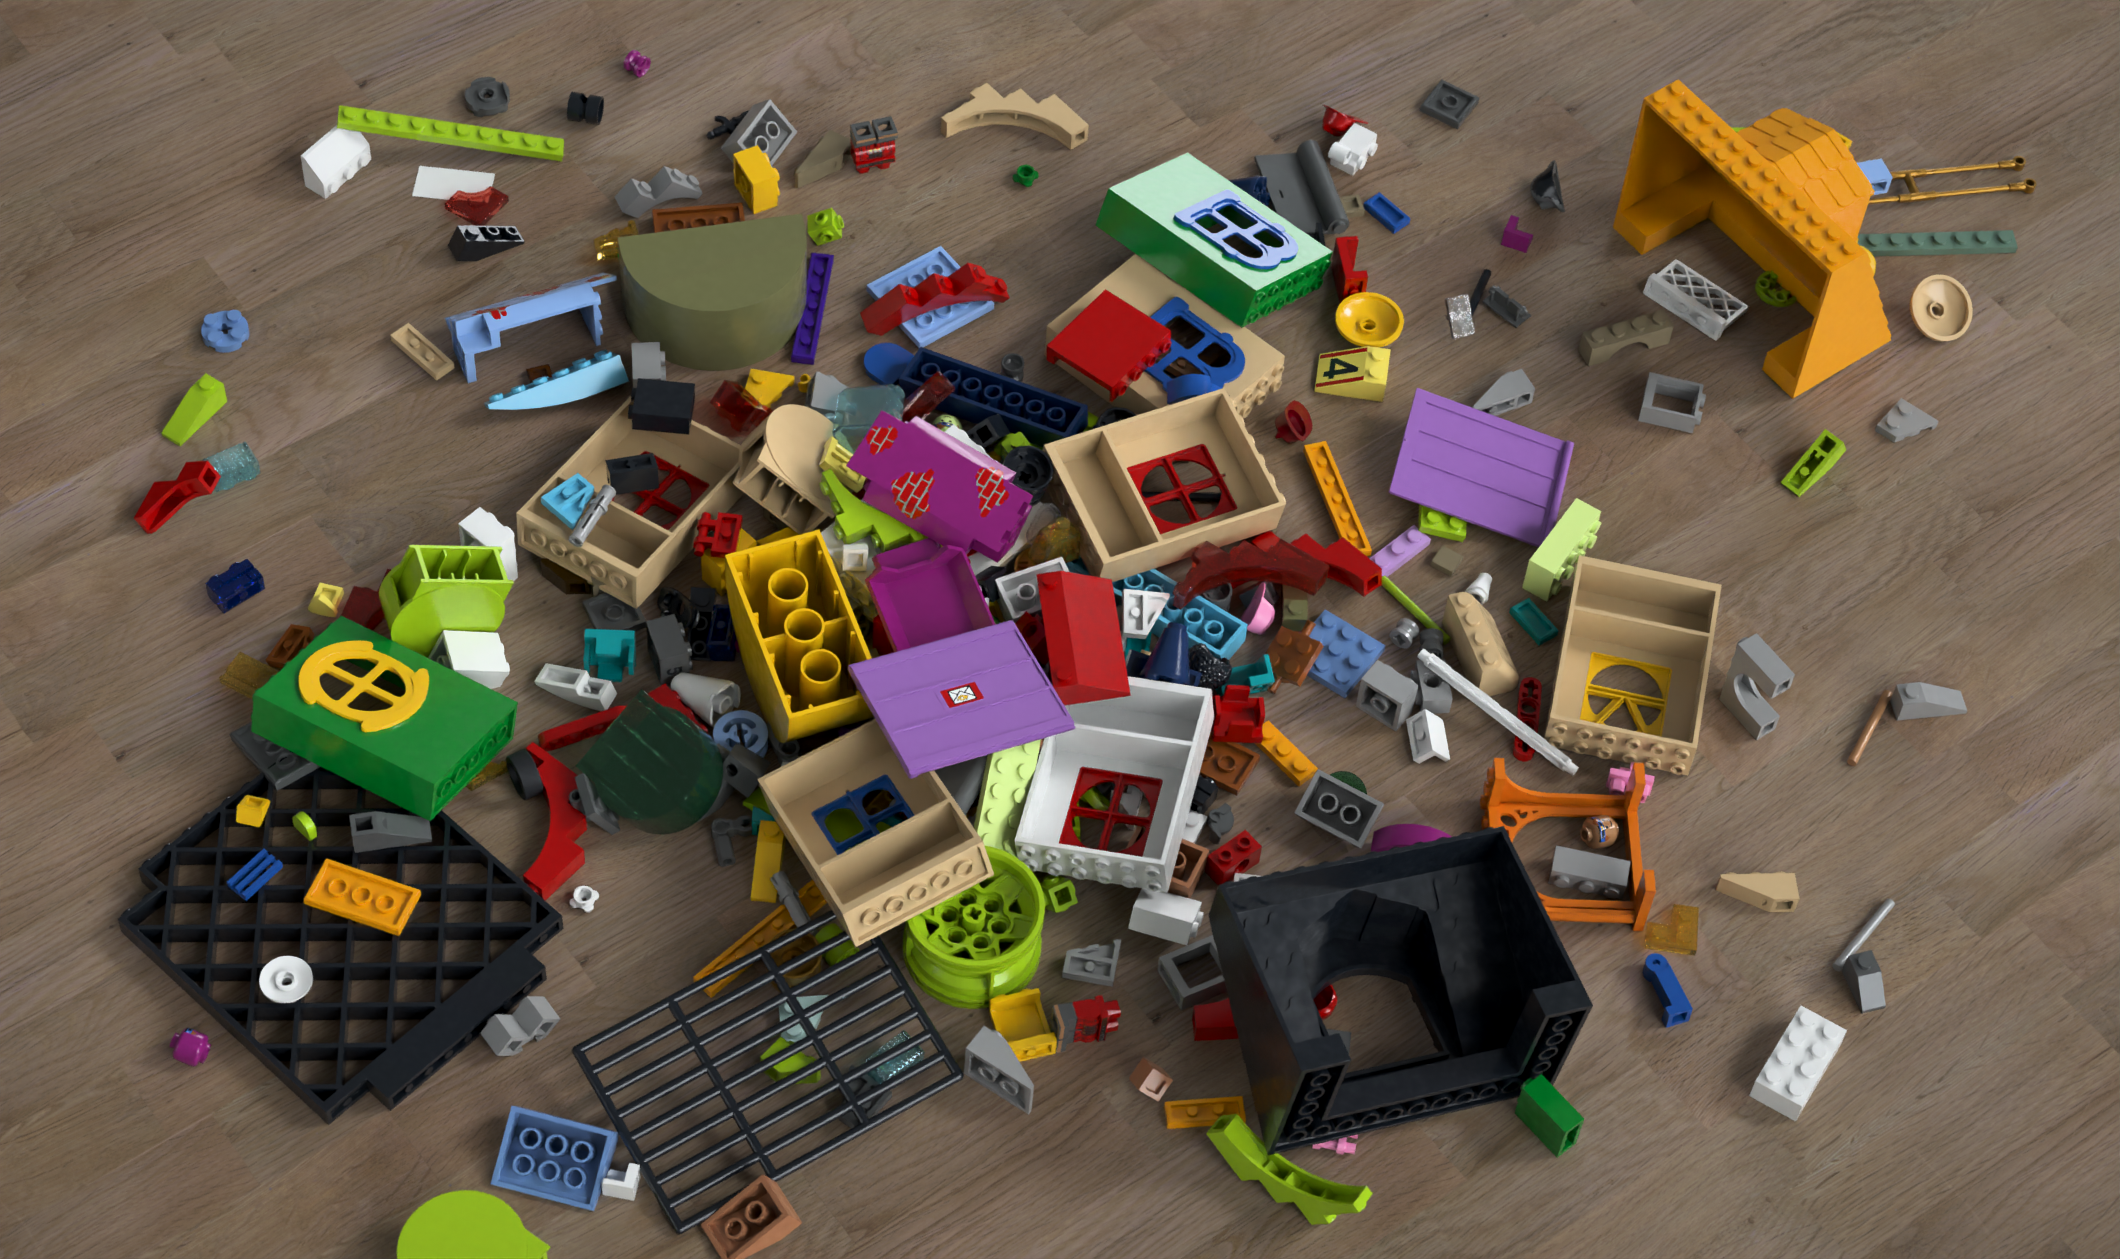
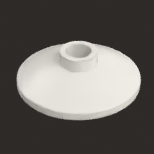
M278 957L270 961L261 971L259 978L260 988L263 994L274 1002L290 1003L297 1001L305 996L312 986V970L304 960L298 957ZM286 982L291 983L290 985H283Z

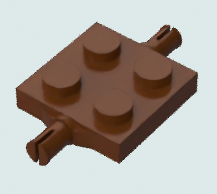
M1307 620L1301 631H1292L1283 626L1279 629L1265 653L1269 654L1275 680L1267 689L1268 692L1275 694L1281 683H1291L1299 687L1303 683L1324 647L1320 641L1309 637L1316 626L1314 622Z

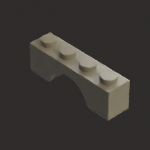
M1664 309L1583 332L1578 351L1589 367L1609 361L1615 352L1631 343H1645L1648 349L1668 344L1674 325Z

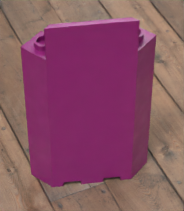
M927 538L877 554L872 558L876 569L865 579V582L894 652L995 625L963 548L951 545L941 547L939 543Z

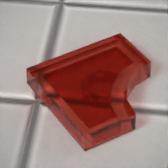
M490 186L484 191L477 193H466L458 190L444 205L446 210L475 226H484L509 202V197Z

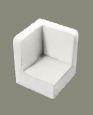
M629 1163L627 1172L610 1169L607 1178H603L602 1181L603 1195L634 1201L641 1178L640 1165Z

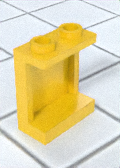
M1039 988L1023 989L1018 993L1010 995L1001 994L989 1000V1015L993 1028L1006 1039L1019 1062L1056 1053L1057 1039L1055 1033L1050 1031L1040 1001L1041 993Z

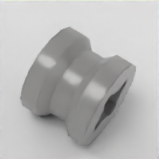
M1401 618L1397 622V628L1392 629L1389 637L1396 646L1406 649L1411 646L1412 639L1419 635L1420 630L1412 620Z

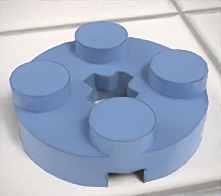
M238 310L207 314L201 327L203 342L207 347L211 346L215 348V351L221 353L238 350L242 347L245 339L247 341L249 338L247 320L241 316ZM229 329L227 334H223L222 330Z

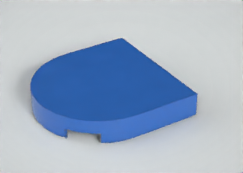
M893 343L874 345L864 356L865 372L869 378L891 391L899 383V377L915 355Z

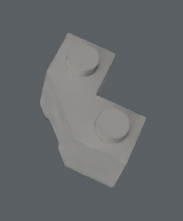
M527 996L520 1001L519 1007L512 1015L497 1014L492 1016L487 1021L486 1027L481 1031V1035L497 1056H514L523 1051L522 1045L535 1039L536 1042H539L546 1038L560 1021V1017L544 996Z

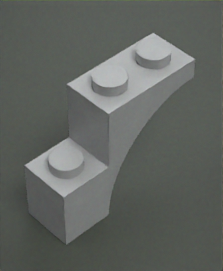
M664 166L648 184L631 178L614 197L623 213L639 218L643 213L659 203L675 198H693L698 200L703 192L699 187V181L694 176H688L677 169L673 170Z

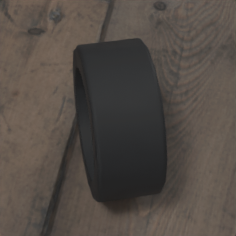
M522 749L506 757V766L512 783L523 800H527L543 792L542 780L535 762L528 751Z

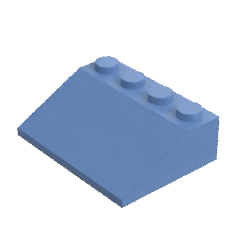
M511 1106L491 1185L594 1211L602 1190L603 1178L607 1177L614 1157L619 1133L532 1109Z

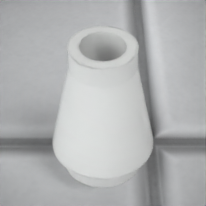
M1480 573L1478 578L1465 592L1474 596L1481 605L1485 604L1488 601L1492 577L1488 573Z

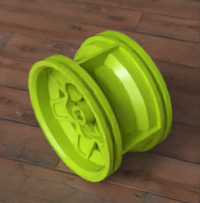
M985 846L994 872L993 876L905 921L903 957L910 976L925 993L950 1006L967 1009L989 1007L990 999L1001 994L1010 995L1023 990L1034 977L1039 965L1042 943L1041 931L1045 914L1043 890L1038 879L1027 865L1010 853L994 847ZM926 924L936 925L937 930L931 936L928 933ZM1008 943H1012L1006 951L1000 954V949L1006 947ZM964 954H967L969 959H964L961 957Z

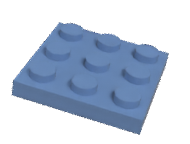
M1324 610L1315 620L1316 626L1309 635L1310 638L1320 641L1324 647L1307 676L1346 698L1384 652L1385 645L1336 615Z

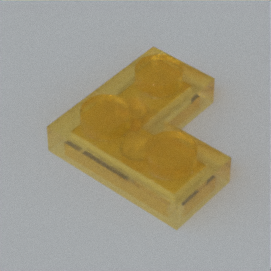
M1674 904L1671 925L1647 922L1645 949L1695 956L1697 951L1699 907Z

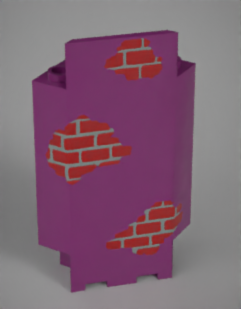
M881 410L846 465L848 468L868 478L863 489L866 491L863 501L942 546L961 547L966 555L971 549H974L997 563L1015 545L1033 507L1029 505L1033 495L1012 484L1016 472L917 416L910 422L905 421L904 423Z

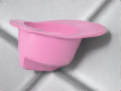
M1265 582L1258 586L1249 606L1240 618L1241 621L1248 624L1247 631L1259 635L1264 634L1275 619L1273 606L1264 598Z

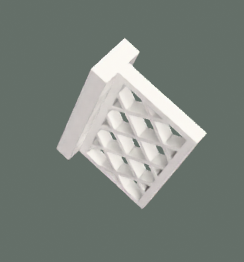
M1677 259L1658 274H1651L1643 291V294L1715 341L1721 337L1727 327L1746 313L1749 308L1748 305ZM1676 268L1683 274H1674L1673 270ZM1676 281H1685L1686 285H1677ZM1691 282H1697L1701 286H1692ZM1694 293H1704V297H1695ZM1709 294H1716L1720 298H1710ZM1712 304L1722 305L1723 309H1713ZM1728 305L1734 306L1739 310H1729Z

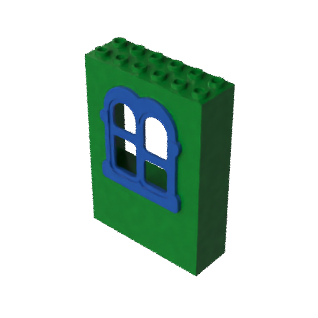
M1188 152L1108 188L1095 225L1241 328L1250 323L1253 324L1256 320L1268 316L1275 310H1280L1283 306L1293 303L1300 297H1305L1314 290L1317 291L1323 284L1322 278L1331 264L1330 258L1333 251ZM1216 224L1226 228L1215 234L1206 230ZM1236 235L1262 253V256L1260 258L1244 256L1223 240Z

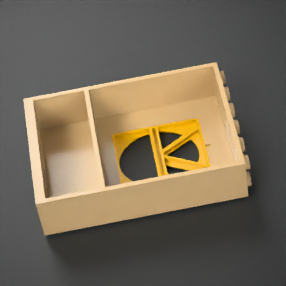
M1579 555L1570 588L1544 739L1557 749L1598 756L1602 759L1617 760L1626 764H1630V762L1644 763V766L1650 769L1669 771L1677 775H1688L1698 745L1722 585ZM1615 665H1629L1645 671L1656 681L1660 688L1662 699L1590 683L1605 668ZM1588 695L1613 700L1596 715L1590 707ZM1625 702L1638 730L1632 731L1604 724V721ZM1637 705L1660 709L1661 712L1652 724L1646 725Z

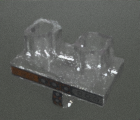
M1464 293L1459 296L1446 298V319L1449 321L1452 339L1475 334L1468 294Z

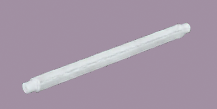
M1425 649L1420 651L1417 657L1435 674L1534 750L1544 755L1546 759L1563 772L1566 771L1571 776L1577 772L1579 767L1567 755L1548 743L1546 739L1508 710L1501 707L1499 703L1461 674L1454 671L1435 654H1430Z

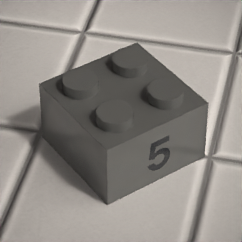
M675 614L646 621L647 649L660 685L666 683L667 686H671V681L676 675L682 672L690 673V670H693L690 658L692 650L690 643L685 642L683 639L685 637L682 622H677Z

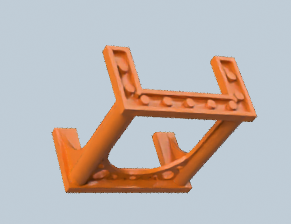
M1494 758L1492 767L1487 769V781H1484L1483 787L1484 795L1480 796V809L1484 810L1485 814L1481 819L1482 830L1488 827L1497 828L1504 826L1511 842H1513L1517 833L1524 826L1544 817L1589 818L1608 815L1613 819H1623L1626 860L1630 861L1628 874L1630 901L1558 899L1537 892L1550 920L1632 924L1633 931H1643L1656 893L1654 870L1642 869L1637 815L1646 785L1644 763L1633 764L1624 795L1545 793L1525 789L1507 777L1504 758ZM1526 814L1527 816L1526 818H1520V815ZM1500 817H1511L1515 821L1516 826L1509 827L1505 825Z

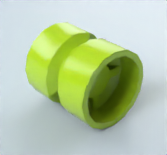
M831 923L822 928L815 938L821 944L843 931L836 923ZM850 939L822 954V957H825V961L831 967L859 952L860 949L855 947Z

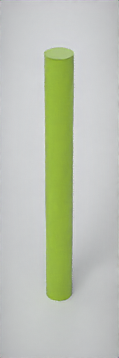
M1386 576L1382 577V586L1427 629L1434 628L1442 631L1444 645L1451 640V637Z

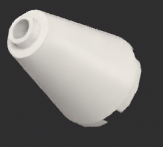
M684 672L676 675L671 681V690H675L678 693L681 702L712 727L715 726L716 722L723 715L732 712L733 708H738L740 704V687L733 681Z

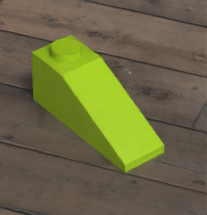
M205 373L188 390L163 429L162 436L178 446L183 445L227 403L224 384Z
M1825 429L1781 481V484L1800 497L1827 473L1846 451L1844 442Z

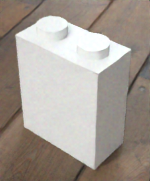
M1142 888L1133 906L1128 929L1188 945L1190 938L1196 937L1198 928L1202 923L1204 912L1200 911L1202 902L1168 892H1152Z

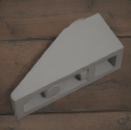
M1522 369L1507 372L1493 384L1473 408L1497 416L1532 403L1535 387Z
M1922 682L1897 684L1890 700L1897 721L1967 713L1961 691Z

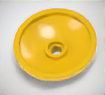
M1362 292L1345 298L1339 304L1336 310L1335 323L1340 334L1349 342L1361 347L1371 346L1379 348L1391 344L1400 336L1403 330L1404 317L1399 306L1390 298L1378 293Z

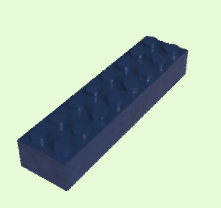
M923 347L919 348L899 377L900 396L902 398L975 424H979L986 418L999 414L1011 434L1021 432L1029 443L1040 447L1083 433L1088 425V405Z

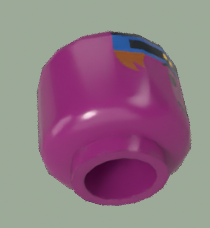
M185 1028L181 1034H174L169 1047L173 1048L172 1055L175 1060L194 1067L199 1063L203 1064L212 1044L208 1043L209 1040L206 1034L191 1028Z

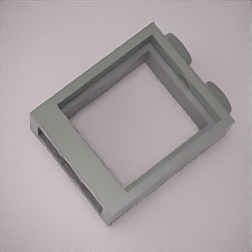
M1649 372L1638 421L1693 433L1695 425H1700L1703 412L1699 411V407L1703 408L1706 394H1702L1704 384ZM1654 393L1692 401L1691 414L1652 406Z
M1213 935L1159 957L1157 971L1181 1011L1227 992L1223 975L1189 989L1176 967L1210 952L1221 970Z

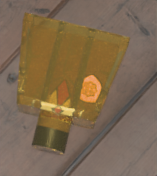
M1059 517L1056 523L1039 530L1028 557L1035 566L1059 557H1063L1065 563L1078 559L1081 535L1069 519Z

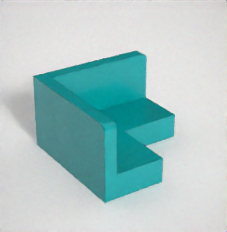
M1269 654L1262 655L1256 663L1232 667L1229 680L1225 685L1216 689L1217 695L1223 696L1226 685L1250 686V694L1265 692L1275 682Z

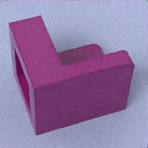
M1511 215L1504 229L1501 245L1527 253L1533 235L1518 230L1517 226L1520 217Z

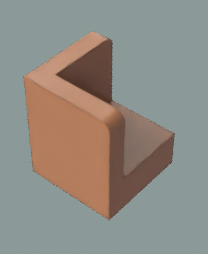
M1144 1057L1129 1077L1130 1081L1139 1091L1158 1102L1173 1081L1162 1067Z

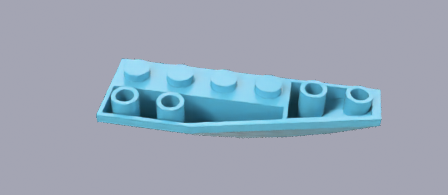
M602 350L594 354L595 358L589 360L581 358L573 361V366L556 371L552 374L551 378L549 376L539 377L528 385L524 386L522 384L511 388V392L504 395L502 393L494 394L489 397L490 401L484 404L488 409L517 410L542 408L583 399L626 383L629 380L620 355Z

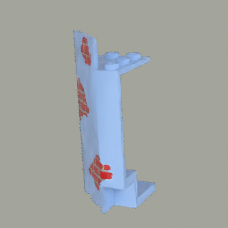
M600 273L444 318L452 336L453 351L467 383L477 381L474 354L501 347L499 331L572 310H580L596 346L601 345L600 335H603V329L599 320H602V314L598 305H601L599 293L597 291L594 292L592 287L616 281L617 276Z

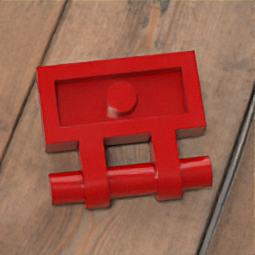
M718 512L717 520H713L710 513H702L701 519L697 523L698 535L694 538L693 543L695 548L694 555L698 557L703 556L704 550L707 548L711 549V557L725 558V555L737 552L743 521L742 515ZM715 531L714 537H707L708 532Z

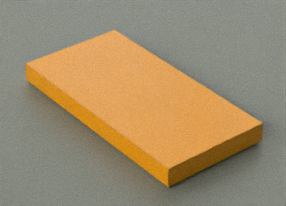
M326 858L303 900L306 905L400 936L421 896V890Z

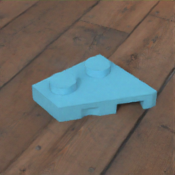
M577 473L541 497V504L573 530L594 494V486Z

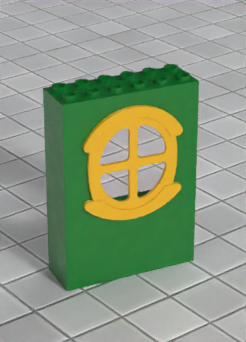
M340 616L334 623H330L324 632L315 636L305 649L302 648L294 659L286 662L283 668L276 675H272L265 685L256 689L252 696L251 732L431 821L513 740L518 702L358 623ZM340 660H346L369 673L359 678L333 664ZM323 673H327L353 686V688L341 699L333 700L322 689L320 676ZM377 677H381L405 689L406 692L402 697H397L374 686L372 682ZM365 692L392 705V707L379 711H362L349 708L347 705L360 693Z

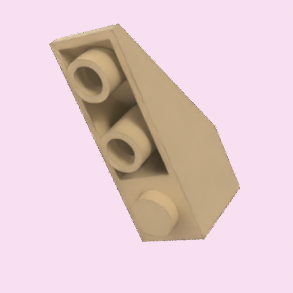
M1780 871L1763 874L1759 872L1736 874L1730 872L1720 874L1716 885V891L1768 912H1795L1800 899L1795 873Z

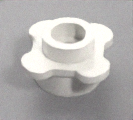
M579 886L575 889L574 898L570 899L569 904L572 908L578 907L585 912H591L594 909L593 904L595 900L599 899V893L588 886Z

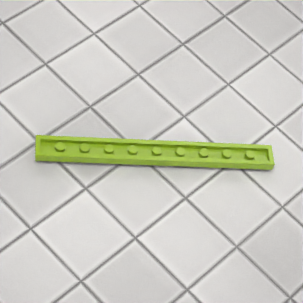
M339 105L337 128L555 161H562L564 139L341 105Z

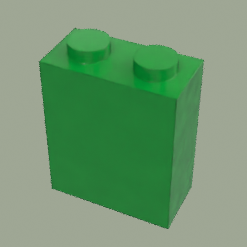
M1542 1074L1534 1080L1530 1078L1525 1081L1520 1088L1521 1093L1517 1099L1518 1103L1515 1114L1556 1157H1559L1576 1144L1584 1118Z

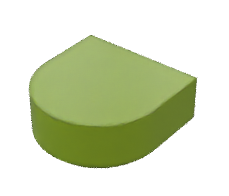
M300 811L292 817L294 827L309 841L317 837L316 826L305 812Z

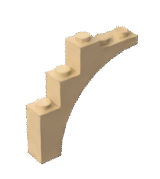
M988 83L973 89L970 92L969 102L963 103L959 108L946 113L941 118V133L946 138L966 129L994 124L1014 125L1042 132L1058 140L1070 150L1088 139L1089 125L1055 94L1041 100L1037 104L1021 88L1003 98Z

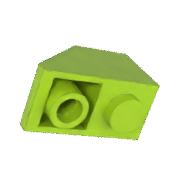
M781 1036L760 1057V1061L794 1044V1042H788ZM799 1052L764 1071V1073L777 1082L814 1062L816 1059ZM821 1070L795 1084L817 1083L821 1079Z

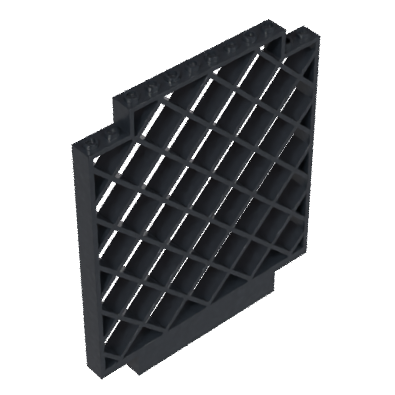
M323 767L315 769L280 789H313L311 809H275L277 790L262 772L251 782L245 783L233 796L224 799L221 805L212 812L206 813L193 827L184 830L180 837L172 843L166 844L153 858L143 862L141 867L138 868L141 881L152 893H147L139 903L125 910L121 917L118 918L121 932L328 1125L368 1092L391 1111L476 1040L492 1016L497 1014L505 1015L547 980L545 965L535 958L533 954L563 930L562 915L442 810L429 823L430 826H438L445 832L444 846L405 845L355 853L354 846L317 847L318 827L351 826L349 815L377 811L420 816L402 807L365 808V788ZM358 789L356 809H320L321 790ZM268 790L267 799L270 800V805L260 826L265 827L263 847H227L229 827H255L236 822L237 805L246 795L259 797ZM298 812H305L314 822L317 837L309 841L308 847H272L274 827H294L292 817ZM219 828L217 847H195ZM452 839L460 846H452ZM262 849H265L269 855L275 856V860H280L283 865L307 864L305 885H269L268 881L246 901L231 890L228 885H223L225 865H246ZM326 858L342 864H352V867L360 869L361 864H397L396 882L404 884L406 864H443L442 884H404L421 890L418 902H441L439 923H406L400 936L362 923H356V921L348 919V923L311 924L312 906L303 904L302 924H265L267 903H304L303 899L314 881L315 864H323ZM481 863L488 869L487 884H449L450 864ZM180 865H216L214 886H178ZM270 865L260 873V876L270 868ZM170 866L168 886H164L155 877ZM495 877H497L503 884H494ZM247 885L243 889V891H245L250 885ZM486 901L485 922L447 923L448 902ZM493 901H524L531 907V922H492ZM212 903L210 924L174 925L176 904ZM221 903H258L256 924H219ZM166 904L164 925H139ZM538 914L543 918V920L540 921L539 923H538ZM438 940L437 962H399L401 941ZM446 940H484L483 962H445ZM492 940H518L490 963ZM300 941L299 958L310 966L313 981L344 980L342 1003H304L305 996L295 1001V1003H258L260 974L268 964L262 963L263 942ZM309 941H346L345 963H308ZM355 941H392L391 962L353 963ZM172 942H208L206 964H174L170 960ZM218 942H254L252 964H216ZM153 943H162L161 951ZM471 979L443 1002L444 980ZM352 980H390L388 1002L350 1003ZM398 980H436L435 1002H397ZM214 981H251L249 1003L217 1004L212 999ZM195 982H204V989L202 990ZM423 1019L394 1043L395 1020ZM303 1020H341L339 1043H301ZM349 1020H387L386 1043H348ZM237 1021H247L246 1030ZM256 1021H294L292 1043L260 1044L255 1039ZM338 1060L336 1084H304L298 1079L300 1061ZM346 1060H373L345 1084ZM280 1061H291L290 1070H288Z

